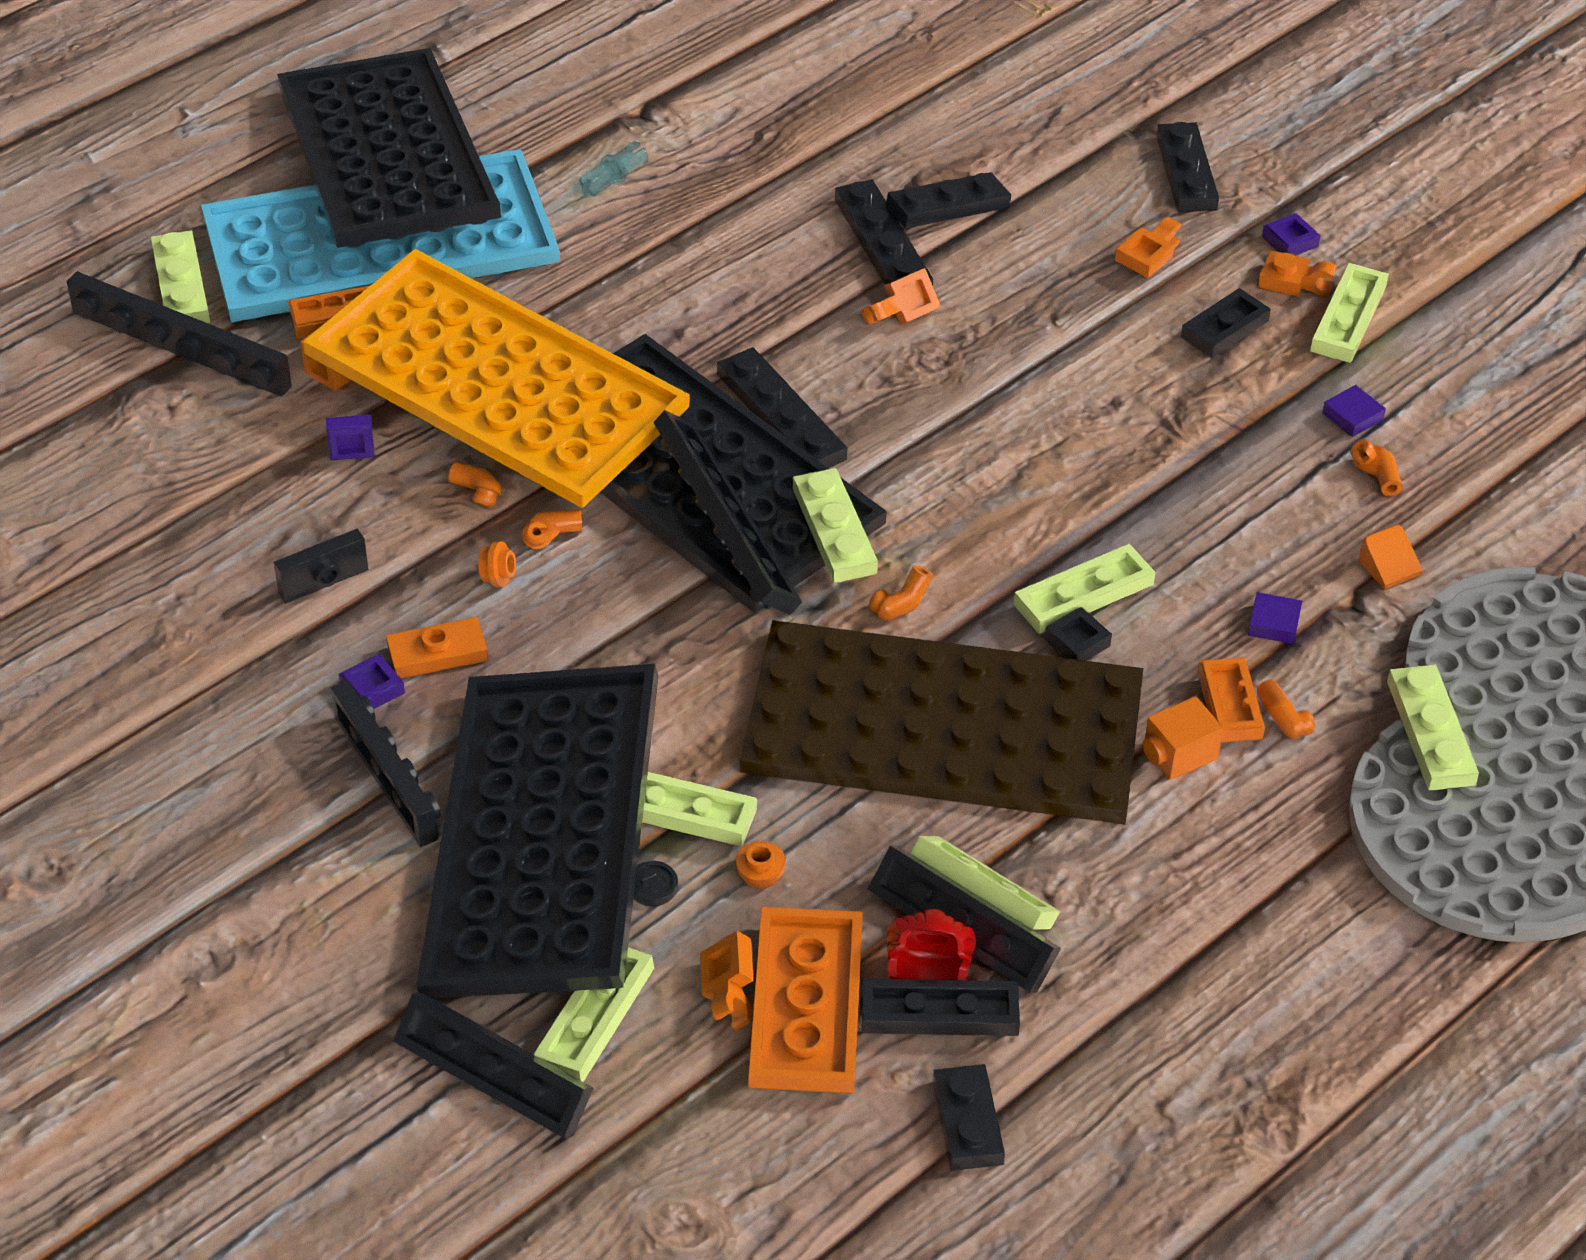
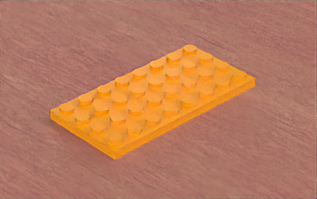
M417 249L410 252L303 341L304 354L581 508H584L660 435L653 422L664 410L680 416L689 408L690 394Z

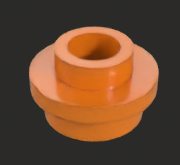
M495 541L490 546H485L480 550L478 569L484 583H492L494 587H505L510 578L514 577L516 557L514 552L509 550L505 542Z
M766 841L751 842L742 847L736 856V870L747 885L753 888L764 889L773 886L783 875L786 868V858L783 851L777 845Z

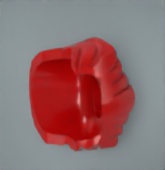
M927 909L924 912L914 913L913 916L906 915L903 918L893 919L885 934L889 959V978L966 980L967 969L970 967L972 955L976 947L973 929L964 926L961 922L954 921V918L945 915L943 911L938 909Z

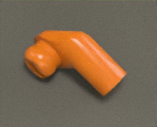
M1362 439L1355 442L1350 450L1354 465L1359 470L1378 478L1381 492L1385 496L1399 494L1403 489V485L1393 454L1382 447L1373 445L1369 440Z
M456 461L452 464L449 471V482L476 490L472 497L473 502L481 507L493 508L497 503V496L502 494V486L491 472Z
M581 509L538 512L523 529L522 538L524 543L532 549H542L548 546L560 533L582 531Z
M913 565L900 591L890 595L888 591L880 590L872 595L869 601L871 611L877 613L878 618L884 621H892L918 608L933 578L932 572L924 567Z
M1266 680L1258 686L1257 696L1286 737L1298 740L1300 735L1308 736L1313 733L1315 723L1312 713L1308 710L1297 712L1276 681Z

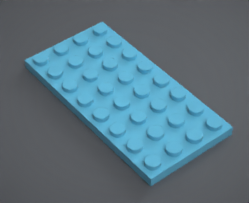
M517 149L479 156L500 202L501 218L488 220L479 225L465 224L448 227L441 232L427 231L410 234L398 240L383 239L367 242L359 247H336L314 185L201 205L230 321L252 320L258 317L289 312L288 301L292 299L370 286L414 249L425 253L470 278L496 275L503 272L560 262L558 244L522 150Z

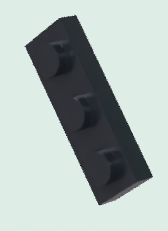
M1197 122L1158 124L1156 138L1177 212L1217 210L1219 195Z
M989 172L891 191L887 194L885 206L901 225L907 229L1009 208L1012 195L995 175Z
M863 979L862 1033L1019 1036L1018 981Z

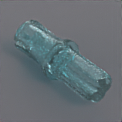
M633 141L616 154L605 155L598 166L580 177L579 184L582 187L583 194L586 196H596L613 184H622L628 174L648 162L646 149L643 147L636 153H633L641 145L639 142Z

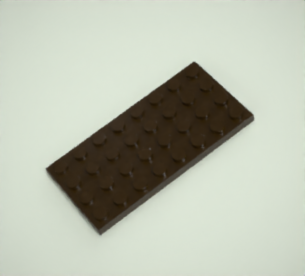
M772 620L740 758V773L1126 825L1144 668Z

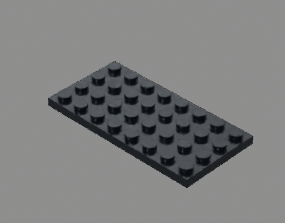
M431 48L277 74L283 100L337 248L345 246L359 247L367 242L383 239L398 240L410 234L427 231L441 232L448 227L465 224L479 225L488 220L501 218L500 202Z
M647 334L640 336L614 352V355L690 394L689 408L679 417L696 426L792 586L795 587L824 567V560L793 491V477L828 470L829 468ZM659 435L600 493L752 612L757 613L763 607L750 595L749 590L752 587L746 577L738 572L731 563L733 555L728 547L715 536L713 532L715 525L710 517L696 504V493L678 474L680 467L675 458L662 447L661 440L663 438ZM841 478L866 536H869L886 524L887 511Z
M655 664L469 677L416 985L419 993H424L431 998L624 987L659 677Z

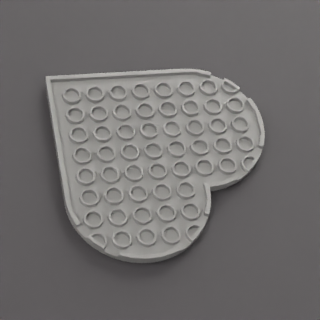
M1512 567L1478 573L1448 586L1434 597L1432 605L1422 615L1419 614L1411 631L1405 657V668L1436 664L1479 771L1476 786L1428 791L1402 720L1399 719L1380 733L1379 740L1367 753L1364 752L1357 766L1349 801L1351 829L1359 852L1376 878L1400 901L1422 916L1455 931L1496 941L1539 942L1558 939L1586 930V576L1564 571L1562 577L1536 574L1535 567Z

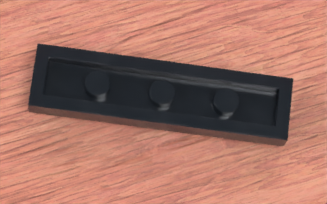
M874 180L859 181L835 187V202L883 283L887 285L925 268L933 286V277L899 221L885 206L886 200Z
M754 347L717 362V375L751 412L826 467L830 468L847 460L848 447Z
M348 680L330 687L335 720L420 848L437 841L436 819L441 817L439 805L431 791L423 792L418 785V776L411 761L408 758L401 760L397 754V746L390 730L386 726L380 728L376 723L375 712L367 696H358Z
M889 846L867 888L907 915L913 916L914 913L924 912L927 909H938L943 911L945 915L954 918V921L961 922L964 926L973 929L976 938V947L972 956L1010 981H1018V986L1029 993L1038 992L1061 950L1056 944L899 846Z
M424 993L411 995L393 1038V1042L563 1138L574 1135L594 1089Z

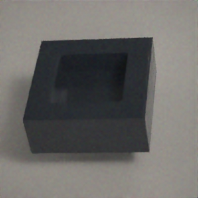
M1082 607L1046 627L1045 640L1065 658L1087 661L1111 646L1112 633Z

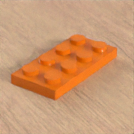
M761 906L749 1064V1088L854 1093L863 912Z

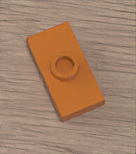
M369 286L289 300V314L296 339L307 337Z
M478 617L386 635L387 648L393 669L401 679L489 661L488 649Z
M1246 658L1199 660L1197 673L1206 707L1223 727L1221 742L1263 739L1265 726Z

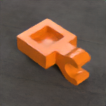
M1166 217L1152 232L1140 227L1116 248L1115 261L1146 278H1150L1173 257L1174 249L1180 243V239L1173 235L1181 228L1182 224L1170 217Z
M1270 250L1259 275L1258 288L1299 297L1301 290H1307L1316 295L1328 297L1332 293L1335 282L1322 278L1332 279L1337 265L1321 261L1310 267L1311 259Z
M924 268L884 285L888 298L861 309L867 325L893 314H896L901 325L938 309L941 305Z
M735 931L700 953L702 995L712 1000L711 1011L713 1017L716 1020H720L726 1015L731 1014L732 1028L737 1031L753 1021V1009L742 987L753 982L754 979L751 938L739 931Z

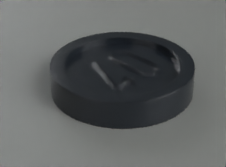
M646 861L637 865L634 900L645 906H660L674 898L678 890V877L671 866L660 861Z

